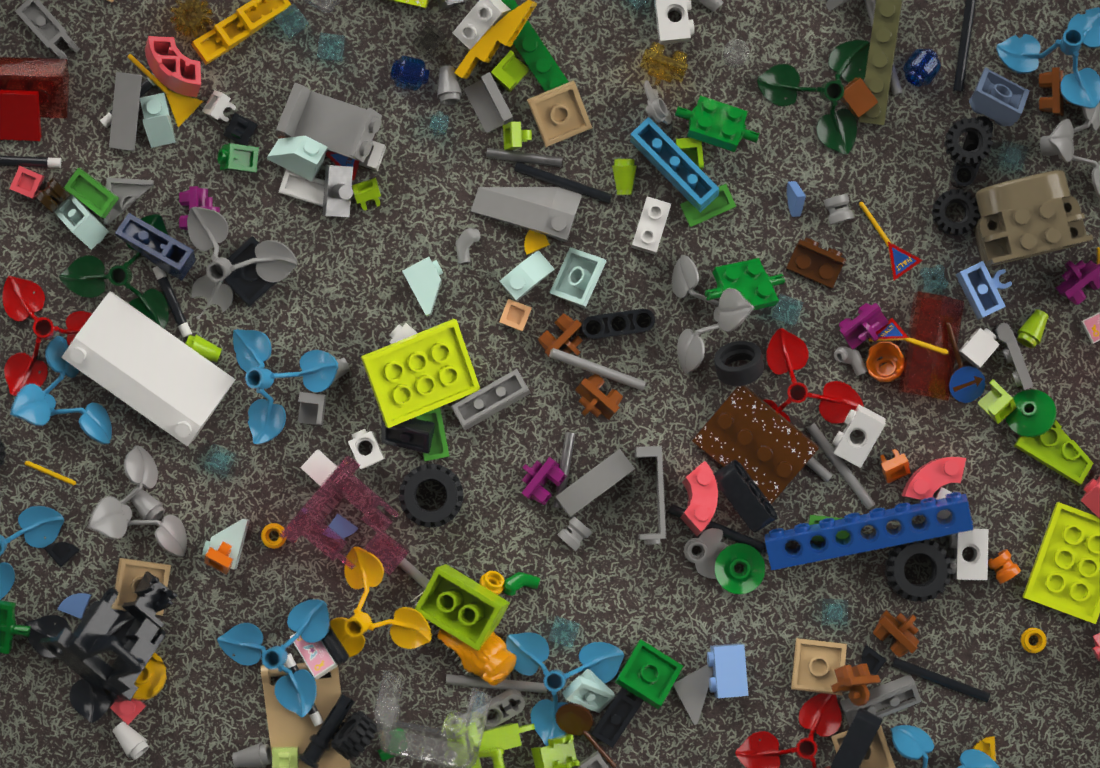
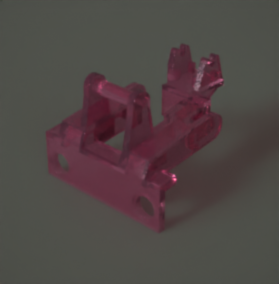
M347 455L282 531L280 536L282 538L286 537L294 544L303 535L332 561L338 558L353 570L356 565L340 552L348 542L330 528L325 521V518L344 497L365 514L361 520L377 532L364 549L370 551L380 560L384 572L390 576L409 551L395 538L385 532L393 523V520L377 507L380 504L390 515L396 518L400 513L354 475L361 465L351 456Z

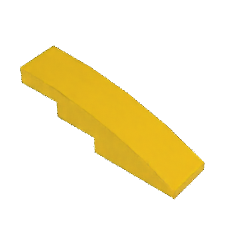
M252 0L238 8L233 15L216 24L211 31L192 41L191 45L204 64L207 65L292 7V4L289 0Z
M527 0L506 14L472 47L454 73L461 78L468 79L479 60L490 63L501 43L511 47L537 3Z

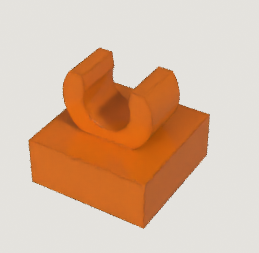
M896 449L892 450L894 458L886 460L884 455L880 456L883 475L887 483L911 473L905 454L900 455Z
M223 541L218 551L210 547L205 555L204 563L227 575L233 559L228 557L232 546Z

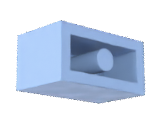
M744 644L710 646L711 652H707L708 667H713V677H709L710 692L714 693L716 698L748 696Z

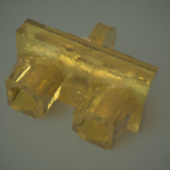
M653 42L649 49H645L640 67L649 70L648 75L656 77L654 85L659 86L661 80L671 83L672 79L679 82L683 81L688 64H686V53L675 51L673 57L669 58L663 55L665 47L656 42Z

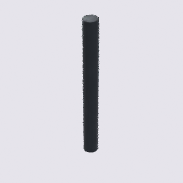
M966 0L953 91L963 92L976 0Z
M520 162L516 163L514 169L515 172L608 204L612 197L610 193Z
M671 503L667 513L680 518L686 509ZM710 521L705 528L723 530V537L737 543L750 545L758 552H762L765 545L761 541L714 521Z
M895 657L891 667L985 703L990 698V693L899 658Z

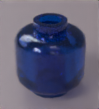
M916 49L904 64L905 79L917 87L927 86L932 83L940 71L941 63L938 55L933 50Z
M402 55L398 60H394L390 78L394 80L395 86L399 88L417 91L422 84H427L429 70L425 69L424 60Z

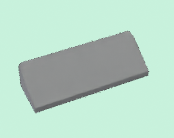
M116 72L109 148L135 151L142 81L141 74Z
M515 369L451 407L463 429L467 430L531 393L518 369Z
M911 674L869 690V701L863 706L854 705L849 698L840 701V704L850 727L859 708L882 718L920 703L921 699L916 683ZM914 696L913 699H910V700H908V701H905V702H903V703H900L901 701L906 700V699L911 698V697ZM890 705L892 706V707H890V708H887V709H885V710H882V711L876 713V711H878V710H880V709H883V708L888 707V706H890Z

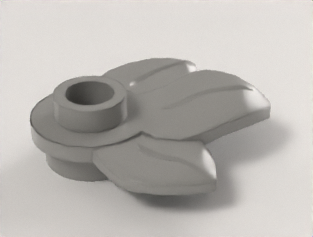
M646 80L644 90L648 99V106H646L648 116L652 120L655 119L658 123L670 124L672 121L670 112L667 110L664 101L658 98V90L652 89L649 81Z
M716 528L707 529L702 532L699 538L688 540L684 546L685 557L690 562L695 563L698 573L704 577L716 579L714 572L716 558L724 548L729 546L721 542L723 530ZM694 546L701 547V552L697 555L692 553Z

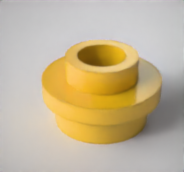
M271 523L262 530L261 539L265 546L275 549L285 543L287 533L282 525ZM272 531H276L279 534V538L276 541H272L269 537Z
M489 571L482 575L479 584L499 595L504 589V578L496 571Z
M1028 628L1022 633L1020 642L1027 652L1038 653L1046 646V636L1038 628ZM1033 635L1038 639L1035 645L1029 643V638Z

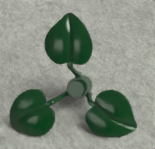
M851 40L836 46L829 55L828 66L831 70L837 72L835 81L825 82L821 87H799L800 75L798 71L791 65L777 64L757 78L759 90L768 101L778 106L794 104L797 100V91L820 92V96L824 101L831 102V114L823 115L818 120L816 126L817 137L826 147L846 155L851 151L855 143L857 122L851 111L846 108L835 112V107L838 105L837 101L844 95V87L841 84L840 76L848 83L854 78H861L862 80L865 78L870 42L867 40Z
M152 214L141 218L142 221L168 235L160 214ZM127 244V246H128L130 249L135 250L134 248H132L130 245ZM138 251L123 266H113L106 275H104L105 266L100 259L92 255H85L74 260L59 276L62 283L69 290L87 298H94L104 293L106 289L104 279H109L115 286H125L138 297L130 301L129 304L162 328L165 329L167 326L169 306L165 296L156 289H148L142 295L140 291L130 284L132 272L129 266L141 256Z

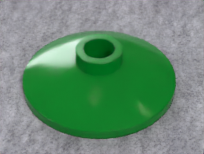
M1030 389L1021 391L1012 397L1017 408L1006 417V422L1014 433L1022 437H1037L1046 433L1053 426L1057 411L1054 401L1048 394ZM1028 407L1034 408L1031 413H1027L1025 410Z
M736 543L727 546L719 553L715 561L714 572L718 583L725 590L733 594H746L755 590L761 584L765 575V562L762 555L754 547L743 543ZM738 563L744 566V570L741 573H737L734 570L735 565Z

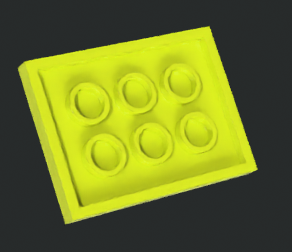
M455 319L361 356L387 428L480 390L458 322Z
M1056 502L1023 593V598L1096 624L1100 614V518Z

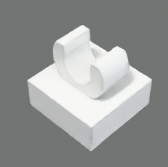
M214 90L202 112L214 119L228 122L229 118L224 116L223 111L226 107L235 110L236 106L229 102L230 97Z

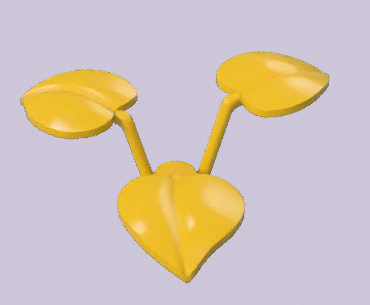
M353 547L346 557L345 578L351 588L357 590L364 587V592L351 618L337 617L330 621L331 628L349 654V657L355 656L362 651L365 645L363 634L367 630H373L388 624L392 625L390 636L399 647L414 649L430 643L432 639L430 626L425 617L413 608L400 607L394 613V620L388 619L377 623H372L370 616L367 613L361 612L369 593V587H376L382 582L384 569L382 563L375 555L360 547Z

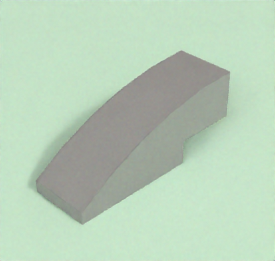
M618 449L556 495L555 499L566 514L571 517L635 468L621 449Z

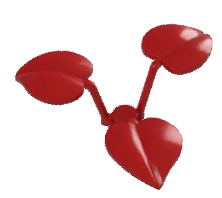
M8 276L2 293L5 312L11 319L17 322L26 320L30 315L35 321L33 331L37 337L32 358L27 353L20 352L12 355L5 364L4 375L10 394L17 396L25 385L35 384L41 387L47 378V365L43 361L36 360L41 341L51 339L54 332L68 334L67 344L70 345L93 313L77 311L66 318L67 329L54 326L50 319L46 317L39 318L34 314L39 312L45 303V295L42 288L30 280Z
M783 328L775 332L768 344L767 363L775 374L781 375L788 371L792 384L787 389L789 398L779 407L772 400L764 399L763 401L789 422V416L782 412V410L792 401L801 403L807 397L822 400L819 404L820 414L826 421L836 424L843 423L851 409L855 411L858 405L864 407L858 393L851 386L841 381H831L825 384L823 395L809 393L803 383L797 382L793 370L802 369L808 361L809 351L806 344L799 337Z
M820 693L804 703L799 711V723L803 728L810 729L808 738L801 739L794 748L778 750V739L770 732L759 731L750 735L736 750L735 755L746 768H779L780 758L778 755L796 753L802 760L809 759L812 768H817L814 758L817 753V744L813 740L814 733L821 737H828L835 734L841 726L842 715L836 695Z

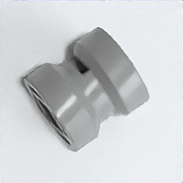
M848 194L823 200L825 208L829 210L828 220L830 225L854 219L853 211L848 206L850 201Z
M573 516L569 521L568 527L562 529L557 535L572 549L577 551L581 546V541L584 538H588L592 531Z

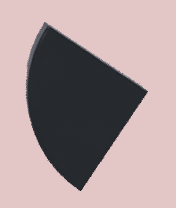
M68 542L52 543L44 548L60 567L64 566L80 551L77 546Z
M868 645L864 646L861 653V664L867 663L870 675H876L886 662V659Z

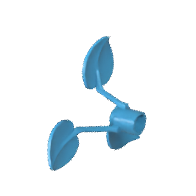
M1100 7L1088 9L1086 14L1080 15L1078 13L1070 20L1062 39H1057L1043 53H1039L1041 46L1038 40L1028 34H1024L1021 38L1014 35L1004 42L997 44L996 50L1001 61L1009 69L1023 74L1034 72L1039 65L1038 59L1044 58L1054 49L1060 47L1064 54L1073 56V73L1065 75L1061 81L1060 91L1062 96L1071 104L1092 109L1099 104L1100 76L1091 68H1084L1078 72L1077 64L1078 51L1082 43L1088 48L1100 47Z
M236 329L233 331V345L237 362L247 372L245 376L246 384L250 388H256V392L266 398L256 400L248 410V425L252 433L253 444L266 443L274 439L282 431L286 422V413L282 405L273 404V398L264 389L269 388L275 378L303 376V384L308 390L312 392L325 391L334 381L338 371V362L328 352L312 350L301 357V372L272 373L269 369L264 368L265 364L263 363L269 359L272 350L268 336L257 330Z
M57 335L48 343L45 357L50 368L60 373L59 377L44 391L35 384L25 385L17 394L10 415L19 417L30 424L42 426L49 421L50 416L81 413L79 424L84 433L99 443L109 444L112 437L111 421L106 409L100 404L89 403L86 409H54L56 401L49 392L64 379L65 375L73 378L79 373L77 368L61 358L69 345L67 340Z
M32 506L25 509L18 517V523L22 530L17 531L8 538L0 535V556L6 550L7 543H10V541L24 534L25 541L32 547L44 548L52 544L64 523V517L56 510L45 506ZM5 562L0 563V600L10 591L15 581L13 567Z
M319 599L304 601L291 610L287 624L291 630L297 633L282 646H274L266 650L264 646H261L264 639L261 630L251 623H240L217 639L222 650L239 664L246 666L256 664L262 656V663L266 668H278L280 672H286L288 675L280 677L276 682L275 696L283 707L300 717L306 716L314 705L317 685L314 677L307 670L300 669L293 674L291 669L284 666L288 658L286 648L296 641L300 635L304 641L309 643L318 642L327 635L330 628L328 608L326 602Z
M526 632L509 634L506 637L507 650L515 654L517 658L515 670L523 675L531 676L541 667L543 674L546 675L544 685L549 691H552L553 701L543 699L531 711V723H534L535 731L546 746L549 745L548 739L566 734V732L559 728L555 718L558 708L567 704L566 702H558L557 691L565 686L566 679L589 669L605 684L616 676L625 656L621 649L612 644L593 642L584 646L579 652V660L583 665L564 674L561 670L557 669L549 671L542 663L549 656V646L546 639L541 635Z
M900 725L891 728L892 741L896 750L903 757L911 760H918L922 757V768H927V753L932 752L934 749L930 736L915 726ZM977 749L965 750L960 756L962 766L957 767L1000 768L990 756Z

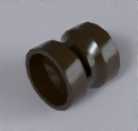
M52 178L47 183V187L44 190H40L35 197L53 213L58 208V204L61 201H65L70 196V193L57 180Z

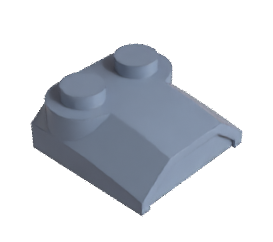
M985 67L975 91L969 99L972 110L977 114L993 119L1000 126H1012L1021 116L1030 90Z

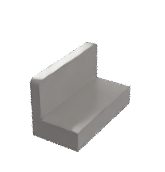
M490 72L481 76L480 81L464 89L486 133L513 120V116Z

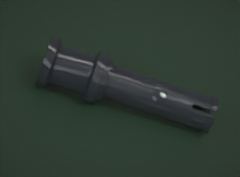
M341 693L317 734H313L309 738L311 742L304 753L299 754L298 758L313 768L319 767V760L325 751H329L330 741L355 703L354 700Z

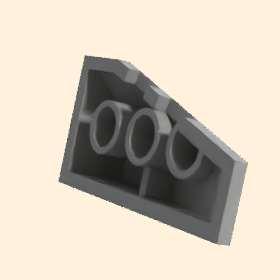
M478 187L471 212L567 242L582 194L561 187Z

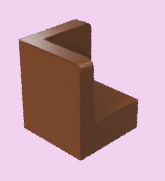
M854 78L844 86V95L841 101L854 117L859 118L878 103V100L861 78Z

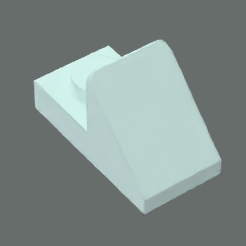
M165 93L140 98L144 116L142 121L151 148L176 143Z
M589 669L573 680L562 692L567 701L582 705L598 713L616 697L615 693Z

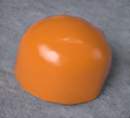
M880 341L869 348L866 367L873 379L879 382H892L902 374L905 359L898 345L891 341Z

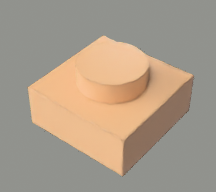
M508 299L499 323L523 332L532 307Z

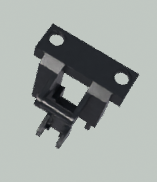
M146 572L134 591L138 595L134 602H126L122 606L136 618L125 635L129 640L124 647L118 643V638L106 635L119 616L111 608L119 593L115 588L107 590L100 601H93L73 633L67 628H63L57 637L42 638L39 643L111 702L130 701L138 689L134 685L135 681L165 637L166 632L162 629L164 623L155 615L157 612L172 606L173 602L171 600L176 598L177 594L163 585L158 577L150 572ZM112 651L118 657L111 667L98 654Z

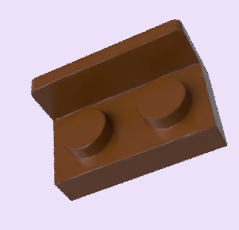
M810 238L800 239L795 246L786 269L833 289L846 259L842 258V253L835 249L828 248L826 251L819 248V243Z

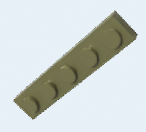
M876 0L864 83L878 100V103L859 117L860 123L885 126L903 0Z

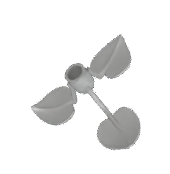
M1099 102L1092 109L1083 107L1086 119L1083 125L1073 128L1071 121L1064 119L1057 125L1051 135L1042 136L1040 139V151L1043 156L1058 155L1059 159H1062L1064 162L1074 160L1090 164L1093 167V186L1100 202V160L1097 163L1094 160L1074 156L1073 144L1074 133L1089 126L1093 131L1099 128Z
M200 207L190 208L187 226L193 245L201 251H207L214 246V253L211 256L213 262L207 266V275L198 278L194 282L191 291L192 298L202 296L208 300L205 310L211 304H217L223 312L230 307L233 301V290L229 285L223 284L222 281L238 268L257 263L256 272L263 280L278 282L286 278L297 266L298 262L293 252L284 244L274 240L263 241L255 247L257 258L232 265L228 259L218 257V243L223 242L228 236L229 227L226 219L214 210ZM203 312L200 315H198L196 319L199 320Z
M681 255L676 262L672 274V290L674 294L679 298H686L690 293L691 296L718 306L714 310V319L718 322L717 324L698 329L695 333L691 329H685L679 336L677 343L678 360L684 373L690 375L692 371L699 367L705 353L704 342L699 335L718 328L725 332L735 330L749 316L754 306L738 290L733 288L726 289L719 301L714 299L708 301L707 297L695 292L693 288L699 282L697 267L687 255Z
M136 445L125 458L124 470L128 479L132 483L137 484V487L121 501L112 496L101 499L91 515L88 528L108 538L119 539L125 535L127 527L130 525H156L158 528L155 531V537L159 545L166 552L174 556H185L187 535L185 527L178 517L166 515L163 517L162 522L159 520H131L132 510L125 503L141 491L143 486L147 489L153 488L158 480V470L153 458L144 448Z

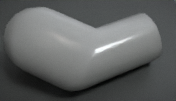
M467 228L457 239L458 264L471 262L469 247L473 242L480 240L481 234L478 229Z
M841 346L834 352L835 360L852 365L856 376L868 372L858 350Z

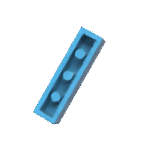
M650 117L630 134V142L700 213L719 196V187Z

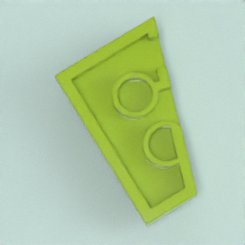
M1057 420L1043 435L1030 438L1019 436L1014 447L1078 486L1082 485L1094 464L1077 443L1071 440L1061 429L1062 426Z

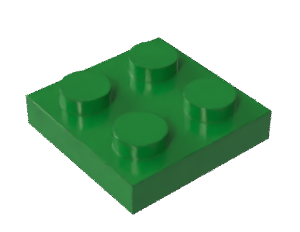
M640 639L615 683L656 709H659L675 683L683 665Z

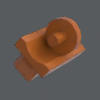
M1060 67L1052 68V72L1039 74V87L1041 89L1052 88V97L1039 98V110L1041 112L1053 113L1055 116H1064V97L1060 91L1063 70H1060Z
M563 313L554 324L564 333L556 339L546 330L538 338L548 357L552 348L559 350L564 344L567 347L563 352L569 354L573 352L577 357L581 354L576 347L583 340L578 335L571 342L569 339L582 324L577 319L574 321Z
M593 374L588 379L584 378L575 391L582 396L578 402L585 407L581 413L584 417L591 412L596 418L602 414L609 420L620 408L618 405L623 395L614 389L607 396L602 393L599 388L605 381L597 374Z
M885 610L873 630V634L882 641L889 634H892L897 639L890 649L899 658L909 651L913 653L918 648L917 645L920 642L914 636L919 629L913 625L916 620L913 614L906 618L900 612L894 617L888 610Z
M867 663L854 667L844 665L834 670L838 683L831 685L833 693L849 691L848 697L850 701L856 706H863L867 704L870 697L867 685L877 684L881 681L879 675H870Z

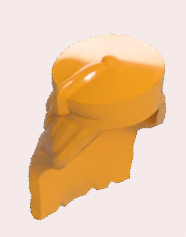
M441 628L438 632L437 638L456 652L461 659L464 669L482 677L490 685H497L504 681L516 665V655L507 650L505 642L494 632L478 651Z

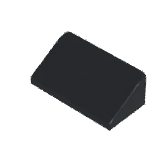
M412 418L387 428L384 420H382L381 443L429 454L435 423Z

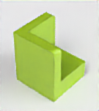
M510 50L491 71V75L505 89L511 92L529 72V69Z
M693 138L676 139L675 144L703 170L702 141Z
M992 379L989 382L992 390L978 401V405L999 424L1017 407L1014 399Z

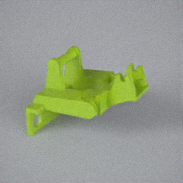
M472 721L445 726L455 768H482L480 757H492L494 768H505L502 757L504 750L522 746L519 733L535 729L534 723L519 726L518 723H510L475 733ZM565 734L548 739L549 745L531 748L535 768H571L579 766V760H577L573 743V735Z

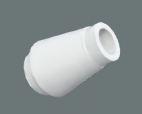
M124 721L118 724L112 731L127 757L131 756L133 760L142 756L149 748V745L146 743L147 739Z

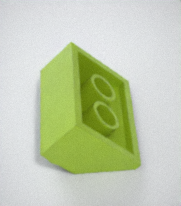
M444 564L435 569L415 610L420 612L428 621L478 651L499 625L510 602L451 566Z

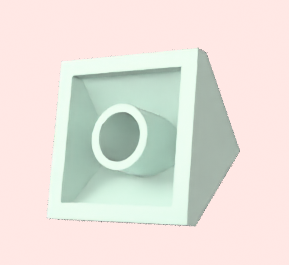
M570 247L550 290V294L585 309L607 260Z

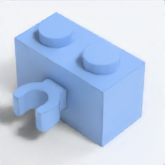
M983 261L955 274L977 319H981L1006 307L997 288L1006 289L1012 285L1011 281L1005 284L999 281V276L1006 272L1005 269L997 271L993 278H991Z

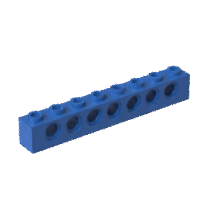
M954 492L947 494L946 498L936 500L930 497L922 499L917 504L900 503L892 509H872L868 514L850 513L845 515L843 519L834 520V518H826L820 520L818 524L809 525L808 523H801L795 525L794 529L784 530L783 528H776L770 530L769 534H765V544L771 571L974 530L966 494ZM942 510L951 512L950 516L945 519L937 517V514ZM917 515L925 517L924 522L921 524L913 523L912 519ZM892 520L900 523L896 529H890L886 525ZM867 525L875 528L871 534H864L861 529ZM844 530L850 535L846 539H839L836 534ZM814 536H822L825 539L821 544L811 542ZM789 541H796L799 543V546L796 549H789L786 547V544Z

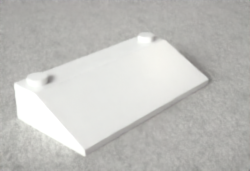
M111 291L106 295L61 357L187 447L199 434L236 380Z

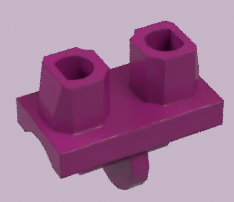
M189 186V190L179 193L180 205L189 206V211L192 207H200L220 213V207H213V197H208V189ZM188 215L180 216V229L188 230Z
M1068 260L1064 264L1067 271L1061 275L1064 281L1055 287L1060 295L1066 297L1075 305H1079L1086 298L1082 291L1084 286L1088 284L1092 290L1100 288V264L1096 265L1091 260L1086 264L1082 260L1076 264Z
M865 303L858 310L859 316L853 320L845 318L839 323V331L852 350L868 338L873 342L877 341L879 338L876 332L889 323L877 303L873 305Z
M550 457L544 465L538 460L531 468L524 464L522 468L527 471V474L523 477L522 481L527 486L522 494L531 501L535 500L545 505L552 496L550 492L543 488L545 484L551 480L557 486H560L567 476L559 468L560 465Z

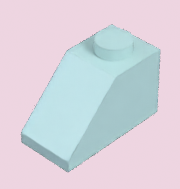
M307 136L278 139L267 159L312 182L324 162L328 147Z
M72 194L54 211L70 231L91 250L102 242L109 233L105 226Z
M538 250L500 280V284L517 302L555 269Z
M427 257L402 271L426 317L432 314L442 282L439 275L443 274L437 260L432 262L430 257Z
M241 519L212 536L210 541L206 540L202 555L205 556L210 547L218 551L224 541L232 546L228 556L233 559L230 569H237L250 520Z

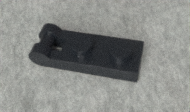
M621 687L591 732L592 735L611 748L614 747L644 702L639 697H636L635 700L628 697L627 693L629 691Z

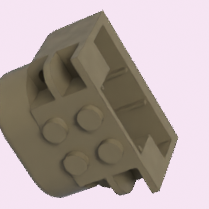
M1062 170L1039 173L982 188L975 194L981 218L978 219L974 226V233L981 261L984 262L986 268L1080 246L1093 240L1092 235L1087 236L1083 222L1085 215L1081 213L1078 201L1070 195L1066 175Z

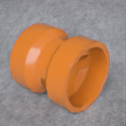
M1008 549L999 552L998 557L988 560V567L995 571L999 584L1010 580L1021 572L1019 566L1012 562Z

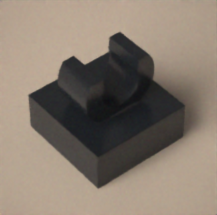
M234 113L223 135L241 145L247 146L258 124Z

